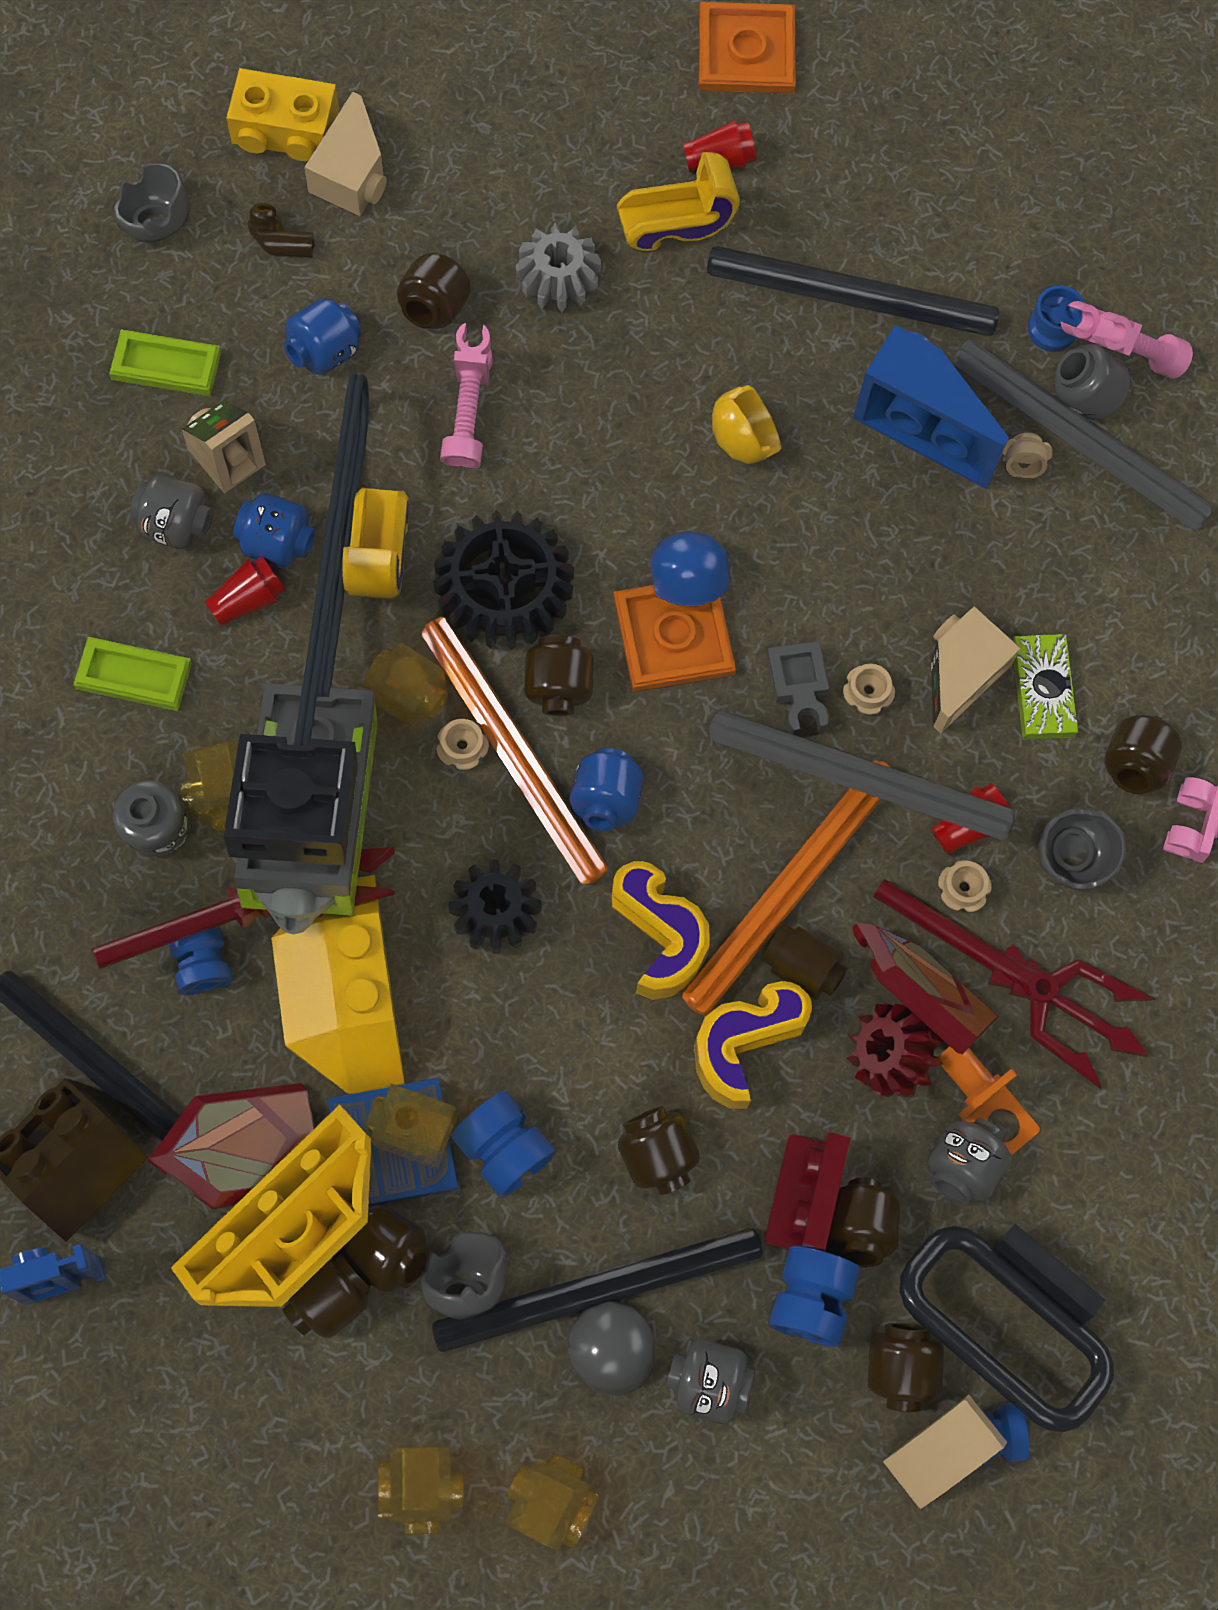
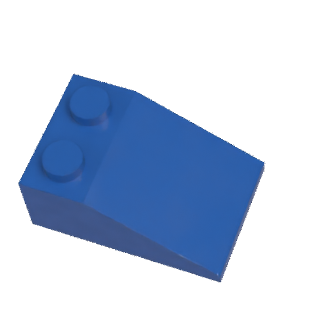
M896 325L893 327L865 372L853 419L987 489L1009 437L940 348L931 344L924 335L918 332H908Z

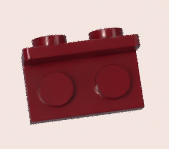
M831 1132L827 1133L823 1141L795 1134L788 1137L764 1236V1242L767 1245L789 1250L790 1246L806 1247L823 1252L826 1250L850 1137Z

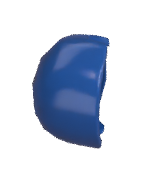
M694 531L680 532L660 541L657 547L653 549L650 560L655 594L660 599L675 605L698 606L715 601L727 591L729 587L727 553L724 547L709 534Z

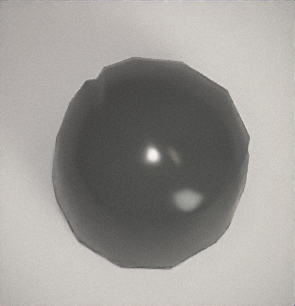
M159 163L145 164L142 167V177L139 181L135 183L123 181L119 200L114 206L115 219L120 230L137 241L144 243L161 241L173 235L185 224L190 213L188 195L180 173L168 164ZM152 213H159L166 217L155 220L148 218L142 221L145 216Z
M1078 808L1063 811L1058 816L1053 817L1044 826L1037 844L1040 866L1055 883L1077 890L1093 889L1113 878L1119 873L1127 854L1124 832L1110 815L1103 811ZM1086 851L1084 860L1076 866L1068 865L1063 861V859Z
M462 1232L454 1235L451 1247L447 1253L437 1256L434 1252H430L424 1268V1274H422L420 1279L421 1292L427 1304L433 1310L458 1320L476 1317L493 1308L503 1297L509 1278L507 1254L501 1241L483 1232ZM458 1271L472 1272L473 1276L471 1278H458L456 1274Z
M607 1301L584 1310L570 1326L567 1338L569 1360L588 1388L602 1394L622 1396L641 1388L653 1372L657 1346L655 1337L648 1322L632 1306Z

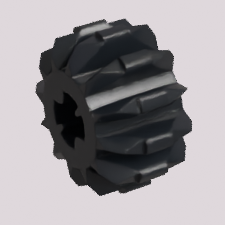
M495 859L490 861V874L483 875L479 867L472 865L468 869L472 883L456 880L453 888L460 898L454 899L448 904L449 913L460 917L454 923L456 934L462 935L472 931L469 943L470 947L475 950L483 944L485 937L490 938V947L493 954L501 952V938L507 937L510 945L515 949L521 947L522 938L518 929L526 933H535L537 922L530 915H535L542 911V901L535 897H530L536 891V882L534 879H525L518 882L521 868L517 864L512 865L505 875L500 874V864ZM494 897L503 898L505 912L501 914L500 910L496 909L497 915L487 914L485 900L490 899L491 903H494Z

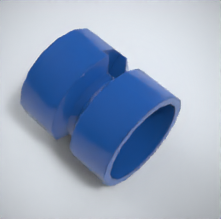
M507 1090L501 1091L480 1105L450 1135L451 1139L470 1160H482L484 1162L481 1176L500 1199L507 1197L524 1184L520 1177L529 1170L534 1176L557 1153L537 1127L524 1129L523 1125L526 1115Z
M790 1246L781 1279L787 1285V1290L777 1293L768 1326L793 1337L796 1335L807 1339L806 1341L828 1347H840L848 1314L842 1309V1304L853 1299L861 1267L847 1259L806 1247Z

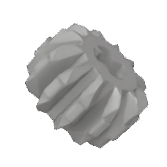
M554 223L548 235L535 229L534 234H532V242H522V246L519 249L520 260L516 264V276L522 282V291L525 297L537 296L538 305L541 310L550 303L551 299L557 300V307L561 313L566 308L568 298L581 307L583 302H585V294L594 293L598 287V273L601 271V259L598 254L594 253L595 244L592 242V237L579 239V231L576 226L568 233H560V228L556 223Z

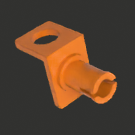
M949 1046L938 1056L939 1060L943 1063L941 1065L968 1097L964 1101L967 1106L958 1114L964 1121L974 1123L977 1118L988 1121V1117L996 1110H1007L1013 1113L1019 1122L1018 1134L1014 1139L1003 1142L1011 1155L1039 1133L1040 1128L1006 1088L1017 1076L1013 1069H1010L1002 1077L999 1074L993 1077L970 1048L962 1055Z

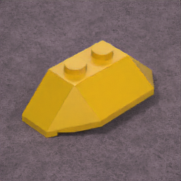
M375 875L358 877L357 885L377 887ZM379 900L354 906L353 916L327 914L315 918L310 927L299 934L293 935L284 932L280 928L271 939L285 1046L347 1094L405 1084Z
M339 1104L171 1267L193 1300L199 1305L282 1307L368 1223L371 1138Z

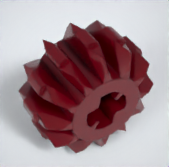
M902 1002L900 1004L895 1003L894 1006L887 1003L876 1004L873 1016L869 1014L859 1016L862 1026L860 1034L848 1035L852 1042L857 1044L856 1050L846 1058L852 1065L858 1067L855 1079L859 1080L863 1085L870 1086L875 1094L885 1097L895 1095L902 1097L915 1096L917 1085H932L928 1070L930 1066L943 1065L939 1058L934 1056V1050L944 1042L943 1039L937 1034L932 1033V1029Z

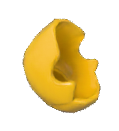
M750 385L737 387L718 398L713 407L712 431L718 445L732 459L745 464H753L765 460L781 450V442L772 417L753 387Z

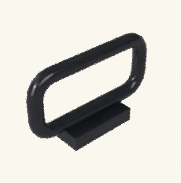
M1014 1224L993 1246L968 1228L950 1226L938 1229L926 1238L906 1263L900 1276L899 1293L906 1310L920 1325L1031 1421L1049 1431L1066 1432L1078 1429L1090 1418L1108 1393L1114 1379V1362L1108 1347L1085 1325L1087 1321L1094 1317L1106 1300L1023 1229ZM951 1249L961 1250L1087 1357L1091 1366L1090 1376L1070 1404L1064 1408H1055L1049 1405L929 1302L922 1290V1283L944 1253Z

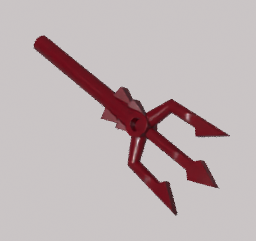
M394 847L361 849L359 871L371 873L395 854ZM357 885L354 906L392 896L395 894V891L389 888ZM226 888L227 900L94 947L91 950L96 965L100 970L234 920L245 928L260 914L266 919L270 913L264 909L242 908L237 888Z
M884 879L873 896L875 899L992 971L988 985L1010 988L1009 995L1027 998L1030 1001V1037L1102 1090V1087L1087 1053L1075 1054L1045 1031L1050 1003L1108 1039L1111 1051L1142 1057L1149 1056L1127 1026L1121 1028L1111 1026L1060 994L1058 990L1077 975H1080L1113 992L1114 1002L1155 1000L1153 997L1079 959L1049 974L1042 972L1033 959L1027 963L1014 944L1002 953Z

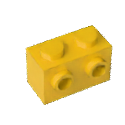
M239 68L226 117L232 144H237L240 148L250 153L258 154L263 153L265 150L284 152L289 157L298 161H309L339 114L336 84Z

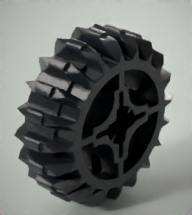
M495 510L492 514V523L485 524L480 517L475 515L472 519L473 531L458 525L454 531L456 542L444 540L441 548L442 555L445 558H438L434 564L435 573L440 577L435 578L436 580L433 581L434 592L442 596L438 600L439 609L443 614L451 613L449 620L453 628L456 630L467 624L466 638L470 642L477 639L481 631L485 632L486 646L490 649L495 646L497 635L506 636V645L511 650L516 647V634L523 633L525 640L533 644L536 641V625L540 630L550 634L554 629L552 617L563 619L567 613V605L563 601H570L573 598L574 589L568 583L574 579V567L572 564L566 563L569 560V551L566 545L556 546L558 535L554 529L541 534L542 523L538 517L527 526L522 525V515L518 510L511 517V522L502 521L501 513ZM510 548L529 554L538 563L535 564L533 559H520L514 556ZM493 550L491 557L486 562L472 565V570L465 571L474 558L485 551ZM500 562L504 563L505 574H508V578L511 581L508 583V596L504 595L503 584L500 583L497 576L500 575ZM544 586L541 593L532 602L515 609V603L519 597L526 593L535 592V587ZM474 593L475 598H488L494 601L499 611L478 604L468 594Z

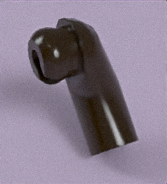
M259 203L250 209L249 232L264 251L275 256L313 258V232L286 231L275 218L276 209L270 204Z

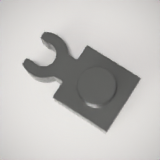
M820 641L768 648L766 659L775 704L791 702V708L786 720L789 734L798 736L800 731L798 718L803 715L812 716L816 720L818 733L825 732L829 719L828 712L825 706L816 700V698L827 697L829 692Z

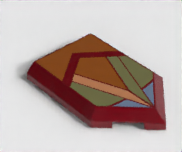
M856 923L853 926V934L858 944L864 948L868 946L874 955L870 967L876 979L958 1054L963 1055L999 1017L920 945L876 925Z
M302 1083L194 1096L147 1161L165 1175L169 1173L194 1192L193 1196L211 1209L235 1206L314 1130L308 1092Z

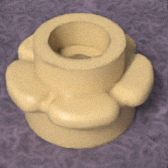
M1021 433L1008 440L1003 451V461H1006L1008 473L1013 477L1032 479L1039 477L1046 471L1047 460L1052 457L1051 445L1047 442L1043 443L1041 437L1034 433ZM1018 463L1030 465L1027 468H1021Z
M865 664L849 672L847 676L848 683L843 687V695L847 703L851 706L855 705L860 713L867 715L877 714L883 706L888 707L895 697V688L892 685L891 676L886 669L876 664ZM866 686H871L874 689V692L872 694H867L864 691V688Z
M468 719L453 720L446 724L438 734L440 744L437 746V754L446 765L453 764L459 770H469L478 765L481 757L483 758L487 755L489 749L488 737L482 734L480 725ZM460 741H465L468 745L465 749H460L457 744Z
M967 860L957 861L952 867H946L938 879V886L942 889V901L949 908L956 911L965 909L967 912H974L981 909L986 903V895L992 889L991 880L983 867ZM967 883L969 885V890L962 891L960 889V884Z

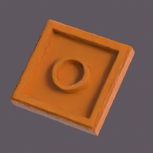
M700 2L699 91L795 93V5Z
M654 585L613 592L633 692L736 674L720 597L713 602L702 605L685 606L675 605L660 599L655 594Z

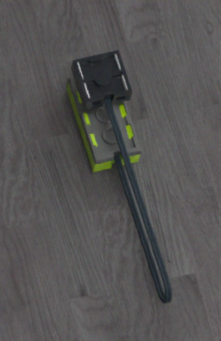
M356 373L351 374L346 391L303 685L265 683L257 735L240 734L223 835L228 856L237 858L234 879L241 907L267 910L284 932L293 935L304 932L320 914L353 916L378 726L374 691L331 688L345 594L343 584V548L350 546L354 501L355 495L360 489L369 417L367 377L364 374L357 375Z

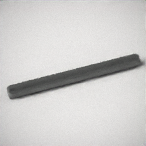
M967 340L957 351L953 361L957 367L1191 529L1198 530L1211 515L1213 507L1210 503L975 341Z
M725 711L717 712L710 725V738L715 742L1000 840L1007 839L1015 822V812L1010 808Z

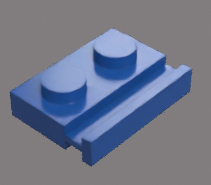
M82 1244L73 1246L74 1256L63 1258L55 1252L48 1254L46 1248H36L11 1257L13 1265L0 1269V1289L2 1294L27 1305L81 1288L79 1279L89 1276L95 1281L101 1282L106 1280L101 1257Z

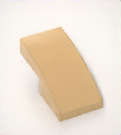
M967 1395L930 1426L927 1425L893 1452L883 1463L921 1509L1002 1450L1007 1441L971 1396Z

